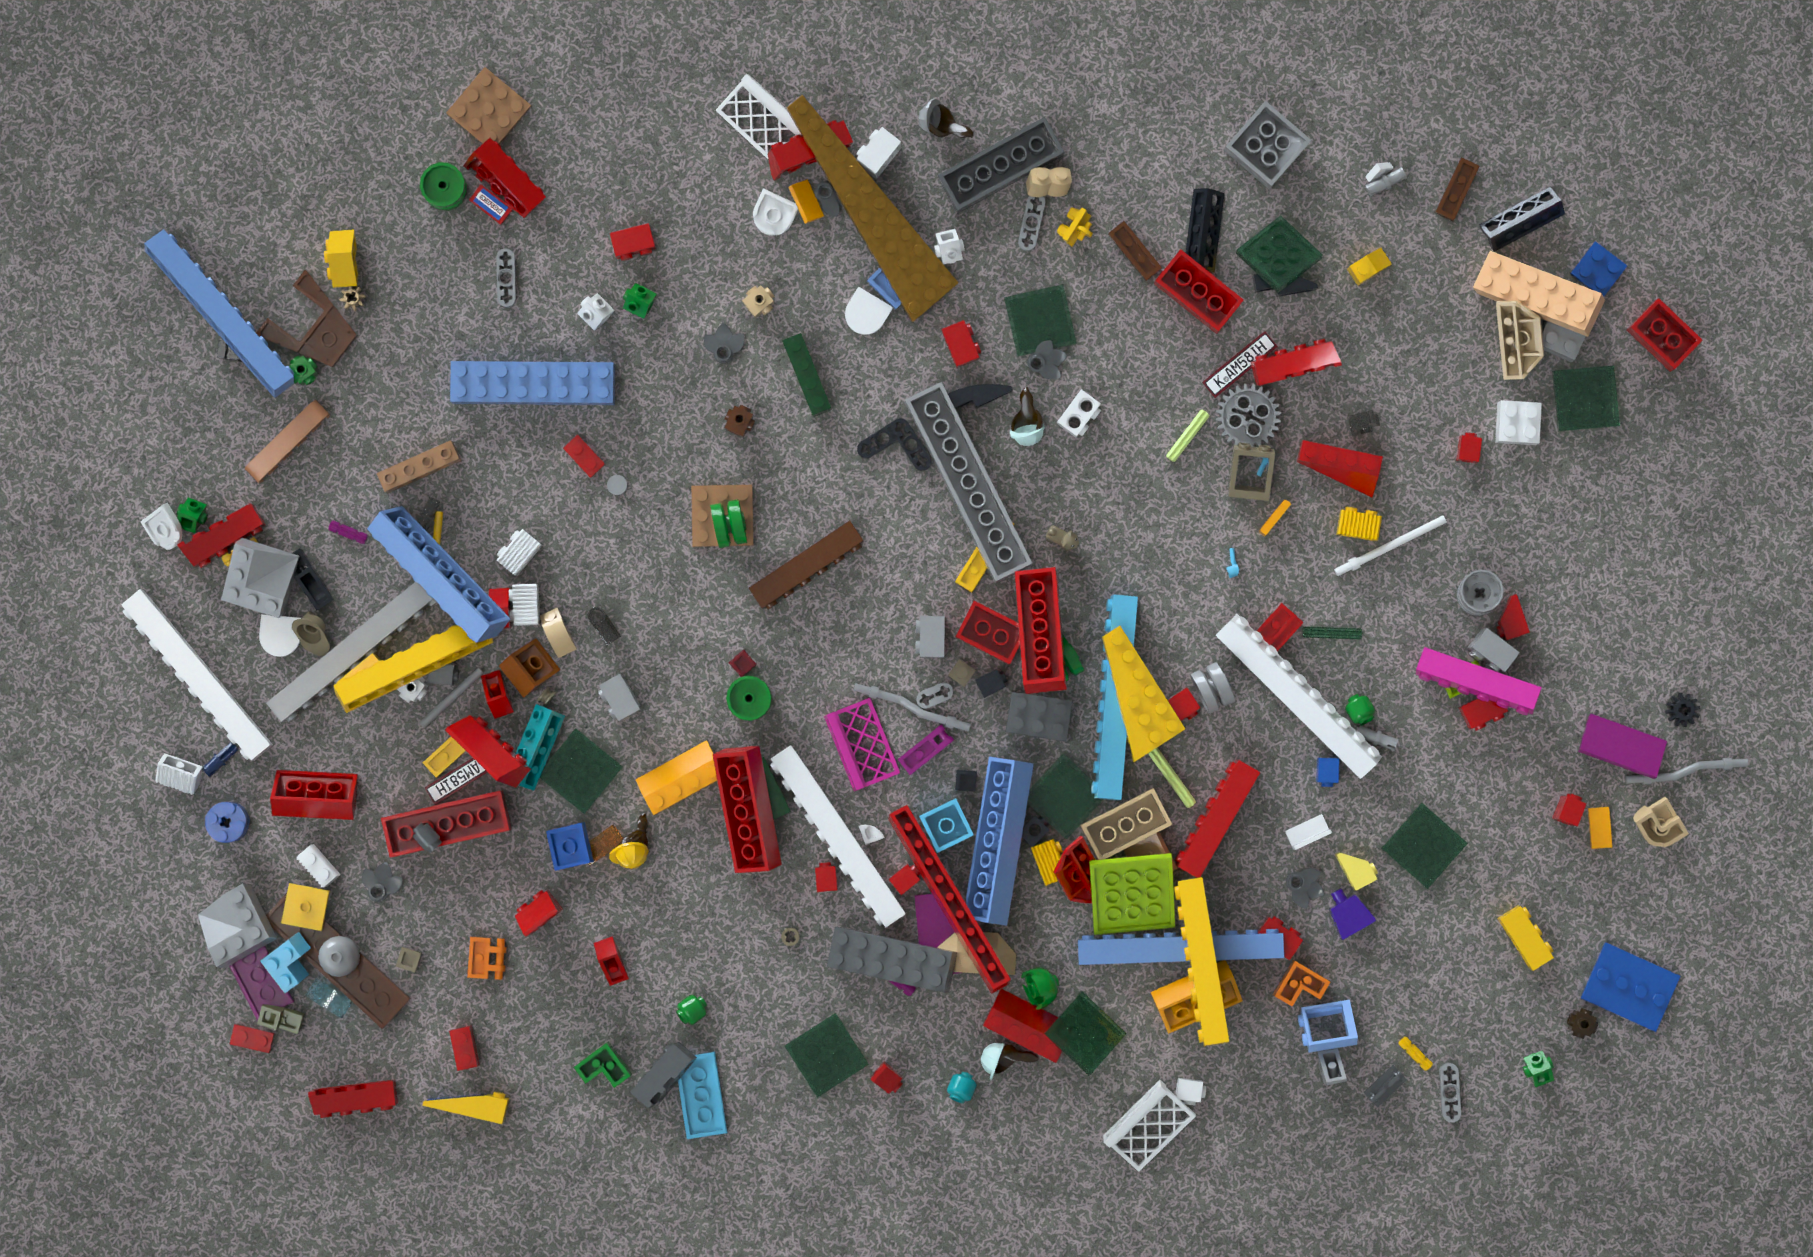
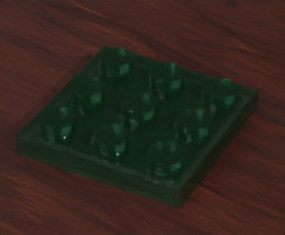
M1281 215L1236 250V254L1277 293L1320 261L1323 256Z
M1063 284L1004 297L1017 357L1035 352L1037 346L1043 341L1051 340L1053 349L1077 344Z
M1614 365L1552 371L1558 432L1620 426Z
M575 728L544 766L540 779L585 814L623 766Z
M1062 754L1029 789L1027 804L1067 840L1104 799L1094 798V794L1091 793L1093 780L1065 754Z
M1420 803L1381 849L1428 889L1468 843L1428 807Z
M1082 991L1044 1034L1090 1076L1127 1033Z
M837 1013L832 1014L784 1045L817 1098L869 1065Z

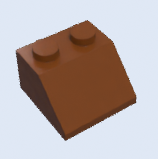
M536 638L510 654L499 665L523 698L561 670Z

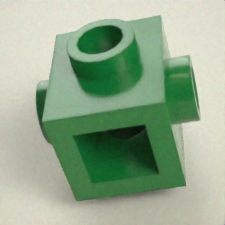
M635 283L631 289L628 288L622 298L625 300L623 309L644 319L651 310L657 293Z
M304 355L302 357L297 356L290 361L291 365L289 367L294 372L295 384L298 382L304 386L316 380L315 376L319 374L316 370L318 366L311 357L307 359ZM304 366V372L299 373L298 369Z
M189 497L184 504H180L176 514L182 529L195 534L201 524L204 525L207 520V504Z
M1543 1050L1523 1057L1525 1066L1522 1067L1526 1078H1531L1535 1088L1554 1081L1552 1060L1550 1057L1546 1058Z

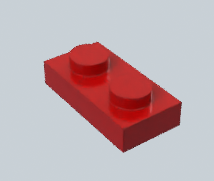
M578 434L563 447L590 478L606 465Z
M234 1024L230 1044L270 1053L275 1033Z

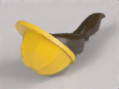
M645 813L639 816L637 830L627 835L609 853V858L613 863L620 864L624 868L633 869L639 868L646 861L649 849L646 836L648 821Z

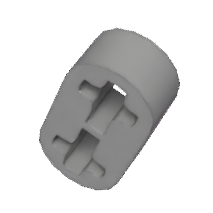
M944 682L925 689L917 695V704L921 708L927 709L947 701L953 695V688L950 684ZM941 686L950 689L947 693L948 696L945 698L943 695L938 697L935 695V693L941 691ZM922 694L926 696L934 695V698L929 700V705L920 703Z

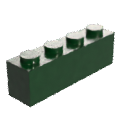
M799 333L782 340L813 418L831 411V405L802 334Z

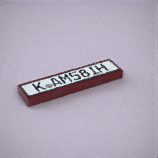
M1264 331L1202 382L1203 385L1216 398L1252 368L1250 362L1256 360L1255 356L1268 355L1278 346Z
M471 758L426 786L425 790L436 805L488 772L474 758Z

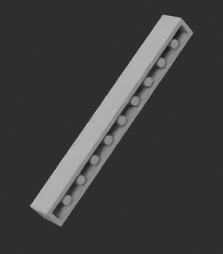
M414 582L266 704L281 722L288 721L290 723L298 716L296 712L301 708L304 710L309 708L314 703L312 699L317 695L320 697L325 695L330 690L328 686L333 682L337 683L345 676L344 673L349 669L355 668L365 656L368 657L372 653L375 654L377 652L376 647L381 643L383 645L389 643L393 639L392 634L397 630L399 633L409 626L408 621L412 618L416 620L425 613L423 609L428 605L434 606L437 604V601L431 598L420 584Z

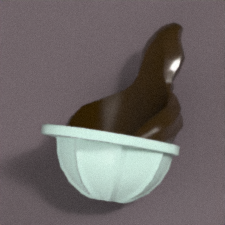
M1025 387L1020 393L1022 407L1011 422L1010 436L1020 445L1030 446L1041 440L1045 426L1041 414L1033 406V396L1029 388Z
M1004 1043L988 1045L983 1050L981 1056V1064L984 1070L991 1074L990 1080L993 1079L994 1074L1004 1072L1016 1061L1033 1063L1039 1060V1057L1031 1052L1018 1051L1013 1045H1005Z

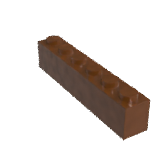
M849 520L749 587V590L761 608L764 609L766 607L769 610L778 604L777 599L782 596L784 598L789 597L795 592L793 590L798 585L803 587L812 581L810 577L816 573L820 576L829 570L827 566L834 562L836 565L845 559L844 554L851 551L853 554L862 548L861 543L864 541Z

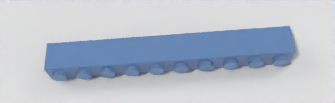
M163 229L144 243L145 252L274 398L294 384V372L292 369L282 364L276 351L272 352L267 347V341L255 333V328L249 321H244L239 309L232 307L228 303V297L216 289V284L210 277H205L198 263L194 264L190 260L189 253L177 245L178 242L171 233L168 235Z
M1266 929V933L1258 934V930H1246V934H1238L1237 930H1227L1223 935H1217V931H1211L1216 960L1284 958L1283 933H1279L1278 929ZM1176 932L1164 933V937H1156L1155 933H1143V937H1135V934H1123V938H1115V934L1102 935V939H1094V935H1083L1082 939L1078 940L1079 965L1186 961L1184 948L1187 947V940L1183 941L1182 936H1176Z

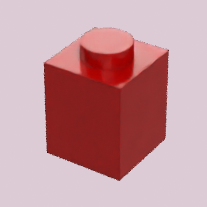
M1465 432V435H1461L1459 437L1456 461L1478 463L1482 438L1477 437L1476 433Z
M831 862L819 863V867H815L817 892L837 891L836 866H831Z
M906 864L888 880L902 895L920 881L918 877L920 873L914 865L910 867Z

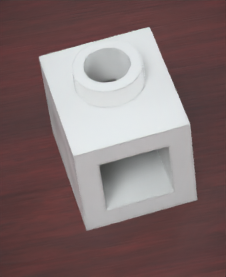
M1178 1078L1175 1096L1180 1100H1184L1183 1103L1187 1105H1196V1102L1201 1103V1098H1205L1206 1086H1203V1081Z

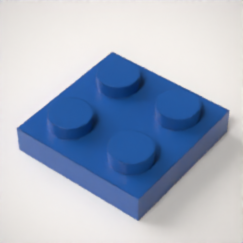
M1595 241L1570 274L1589 289L1602 293L1604 297L1627 265Z
M585 822L546 831L555 871L594 862Z

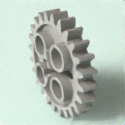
M1244 384L1243 390L1237 385L1235 393L1229 389L1230 397L1223 395L1222 398L1225 403L1219 402L1218 405L1222 409L1215 411V413L1220 415L1215 421L1221 422L1217 429L1224 430L1221 437L1228 435L1227 443L1234 440V445L1248 443L1251 447L1254 444L1259 447L1261 441L1267 444V436L1274 438L1275 436L1271 431H1278L1279 428L1275 424L1281 423V420L1276 419V416L1281 415V412L1275 411L1279 404L1272 403L1276 397L1269 398V390L1262 393V386L1255 390V384H1252L1250 389H1248L1247 384ZM1240 398H1245L1248 401L1247 408L1239 407L1238 400ZM1262 406L1266 408L1267 415L1260 417L1256 412L1257 407ZM1232 408L1244 414L1251 412V417L1265 422V425H1261L1253 419L1246 421L1244 415L1232 412ZM1231 417L1239 418L1240 425L1238 427H1233L1230 424L1229 420ZM1250 425L1258 427L1259 432L1257 435H1251L1248 432Z

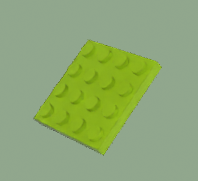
M1171 853L1089 861L1094 935L1175 928Z

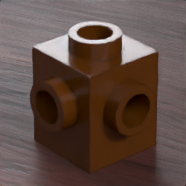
M740 405V407L734 406L733 410L729 409L724 419L727 421L724 427L725 430L744 438L747 430L751 431L755 420H753L754 415L750 413L751 409ZM739 417L743 418L741 423L736 422Z

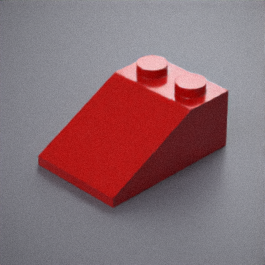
M543 890L539 891L532 897L534 899L529 905L524 903L517 909L518 914L515 915V918L525 937L532 935L563 910L549 890L545 892Z

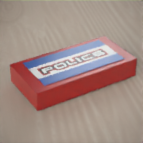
M482 184L469 199L471 203L500 225L503 224L513 211V208Z

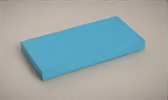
M715 1052L695 1055L697 1057L696 1060L678 1080L687 1139L728 1133Z

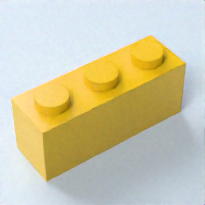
M1517 905L1497 919L1529 969L1534 971L1553 959L1554 957L1551 953L1554 951L1548 942L1544 943L1540 937L1542 932L1536 924L1533 925L1529 920L1531 915L1526 907L1522 908Z

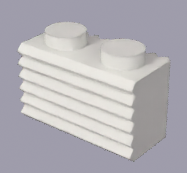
M523 529L520 532L518 530L515 531L510 538L512 542L509 546H503L497 553L499 557L497 561L515 576L519 575L543 546Z
M538 584L512 585V589H509V601H513V610H510V622H514V626L540 625Z
M164 753L158 762L156 783L159 782L164 786H171V788L179 789V791L192 795L200 785L203 767Z
M314 844L308 846L297 856L299 863H302V866L308 869L307 872H310V875L316 878L321 887H328L341 875Z

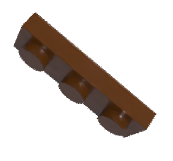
M1462 157L1460 158L1435 211L1436 214L1454 221L1480 167L1479 165Z
M1125 221L1108 233L1109 237L1145 281L1162 269Z

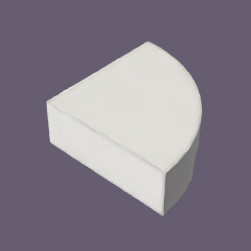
M1390 162L1376 163L1366 175V179L1369 182H1373L1381 178V175L1388 174L1393 169V166Z
M859 826L865 845L885 838L882 832L874 826Z

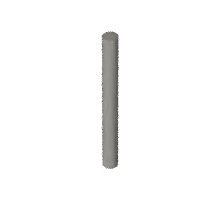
M478 667L427 714L419 724L423 728L427 727L484 672Z

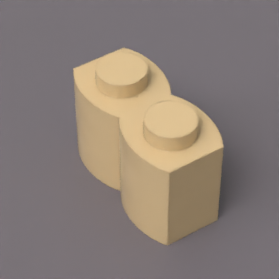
M1042 167L1032 169L1026 181L1027 194L1032 197H1043L1046 195L1061 197L1067 195L1072 183L1070 169L1064 167H1056L1051 170Z

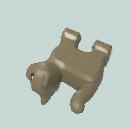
M1054 525L1050 526L1045 536L1046 541L1058 544L1066 551L1075 549L1079 545L1078 537L1072 530L1066 532Z

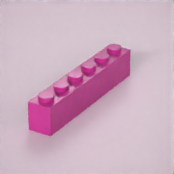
M1426 647L1423 649L1416 668V675L1424 681L1429 682L1433 680L1444 688L1453 687L1462 694H1474L1482 701L1488 702L1491 700L1497 702L1498 706L1514 708L1516 712L1523 715H1528V713L1533 715L1542 688Z

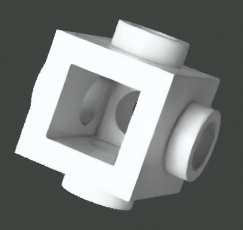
M956 230L936 233L937 245L934 248L937 258L941 257L943 264L963 260L962 251H965L962 239L959 240Z
M597 293L592 298L588 296L581 302L582 308L577 314L593 330H596L608 320L614 309Z
M421 677L398 688L397 690L401 692L399 696L408 703L410 700L413 702L421 701L427 693L425 689L428 685L424 683L426 679ZM411 683L414 685L413 691H409L407 688Z

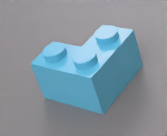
M298 932L260 961L284 993L288 992L309 975L298 958L311 949V947Z

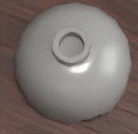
M332 937L325 941L319 950L320 966L331 976L341 977L349 975L359 964V947L348 937Z

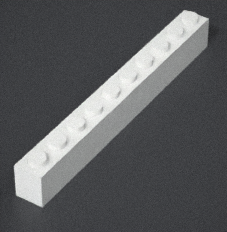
M139 589L121 604L124 608L123 613L129 620L133 619L138 624L136 626L137 630L143 636L146 634L150 639L149 644L155 651L159 650L164 655L162 660L169 667L171 665L174 667L177 678L189 685L188 691L195 698L199 697L202 701L200 705L207 713L211 712L215 716L214 722L219 728H225L228 732L226 736L233 744L237 743L240 746V753L246 760L250 758V760L255 761L273 745L144 590Z
M1236 614L1216 634L1360 779L1377 765L1382 758L1379 751L1374 746H1371L1360 732H1356L1351 727L1350 722L1346 718L1341 717L1336 712L1335 707L1327 703L1321 697L1320 692L1312 688L1307 683L1305 677L1298 674L1292 668L1290 662L1284 660L1277 650L1263 639V636L1258 631H1254L1244 617Z
M792 745L771 758L773 763L770 766L776 774L781 773L784 778L781 782L787 791L792 790L796 795L793 798L799 808L804 807L807 812L804 816L811 825L815 823L819 829L816 833L821 841L826 840L830 845L828 851L834 859L838 857L842 863L839 867L845 876L847 874L851 876L853 881L850 883L855 891L862 892L864 895L862 901L868 909L872 907L876 915L873 917L879 926L884 925L886 928L906 914Z

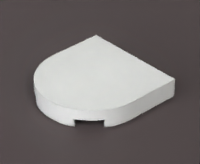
M763 189L754 207V223L766 235H781L792 225L798 212V207L796 203Z
M858 287L846 307V322L854 332L861 335H869L877 332L883 326L893 307Z
M168 503L163 504L141 521L149 537L157 546L170 550L176 547L182 540V527Z
M261 614L259 639L263 649L267 653L278 657H284L294 652L299 646L300 640L292 630V623L294 620L301 618L286 616L276 618Z

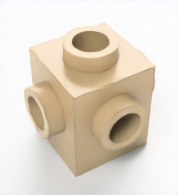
M754 286L746 293L748 296L742 300L743 304L756 319L761 314L765 316L773 309L774 301L772 298L775 296L768 287L764 289L762 286L758 288ZM762 298L763 301L761 303H757V299Z

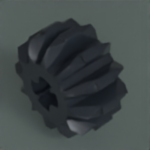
M1678 693V699L1675 696H1671L1670 698L1673 703L1666 702L1665 704L1671 707V710H1665V714H1672L1668 721L1676 719L1674 726H1679L1681 723L1682 727H1687V721L1690 724H1694L1695 722L1692 717L1699 718L1700 716L1695 713V710H1700V706H1694L1697 699L1695 698L1690 701L1691 694H1686L1684 697L1683 693ZM1680 705L1687 708L1684 716L1683 713L1679 712V708H1682Z

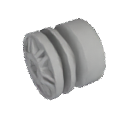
M1480 569L1471 572L1461 581L1457 589L1458 604L1463 611L1470 615L1482 616L1490 613L1499 605L1503 598L1504 589L1502 581L1489 570ZM1481 590L1483 592L1482 597L1476 598L1475 591Z

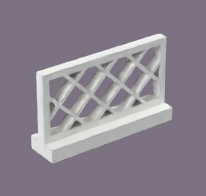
M746 74L716 111L768 159V145L778 143H768V131L779 130V142H782V130H790L795 136L799 134L802 136V134L799 132L786 108L754 78ZM742 87L749 92V100L738 101V92ZM760 102L764 105V114L753 115L752 103ZM738 103H749L750 115H739ZM727 104H735L736 115L727 116L722 111ZM767 116L778 118L779 128H768ZM750 117V129L742 130L739 127V118ZM753 117H764L765 129H753ZM754 131H765V143H756L754 141Z
M1159 1080L1103 1135L1104 1143L1109 1148L1112 1147L1139 1172L1196 1117V1114L1166 1087L1164 1082ZM1167 1095L1173 1100V1107H1161V1100ZM1150 1111H1158V1121H1146V1115ZM1161 1111H1173V1120H1161ZM1175 1111H1185L1188 1116L1184 1120H1175ZM1135 1125H1144V1135H1132V1128ZM1146 1125H1159V1134H1147ZM1161 1125H1173V1131L1170 1134H1161ZM1159 1138V1145L1156 1148H1147V1139ZM1121 1139H1130V1148L1121 1149L1117 1143ZM1132 1139H1144V1148H1132ZM1144 1152L1145 1158L1139 1164L1132 1159V1153Z

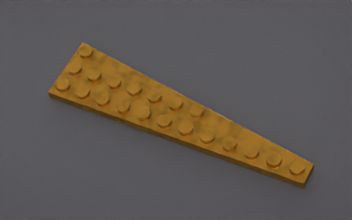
M801 95L786 110L816 157L819 166L822 167L829 183L832 184L839 200L862 239L866 242L871 254L878 262L882 273L888 279L891 288L898 296L911 322H914L955 287L958 281L806 98Z

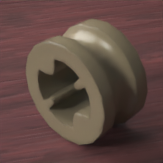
M547 687L537 701L543 702V706L546 707L556 692H551L550 687Z
M791 927L786 928L781 934L782 942L787 946L795 945L800 938L799 932ZM787 931L789 933L791 931L795 932L794 937L796 940L794 942L792 940L790 942L786 941L787 936L785 933Z

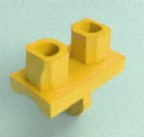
M1071 207L1067 213V218L1073 222L1070 227L1062 223L1057 229V233L1068 245L1073 247L1077 239L1082 241L1085 236L1091 238L1093 233L1089 231L1092 224L1088 222L1091 215L1087 213V210L1082 207L1080 210Z

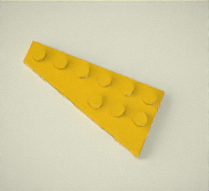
M1118 626L1102 636L1107 660L1109 661L1111 676L1115 684L1116 695L1132 752V759L1135 762L1184 731L1185 727L1121 626Z

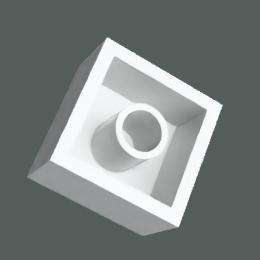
M883 127L879 131L875 129L869 137V144L867 146L863 145L856 154L860 165L875 179L880 176L901 149V141Z
M1499 401L1497 403L1495 443L1539 444L1542 403Z

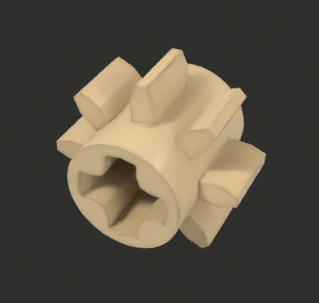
M350 286L349 290L341 291L344 294V298H341L340 301L346 302L345 309H349L352 306L353 310L356 311V306H364L361 299L366 298V296L359 294L361 288L358 287L356 290H353V287ZM349 295H355L357 300L355 302H350V299L348 297Z

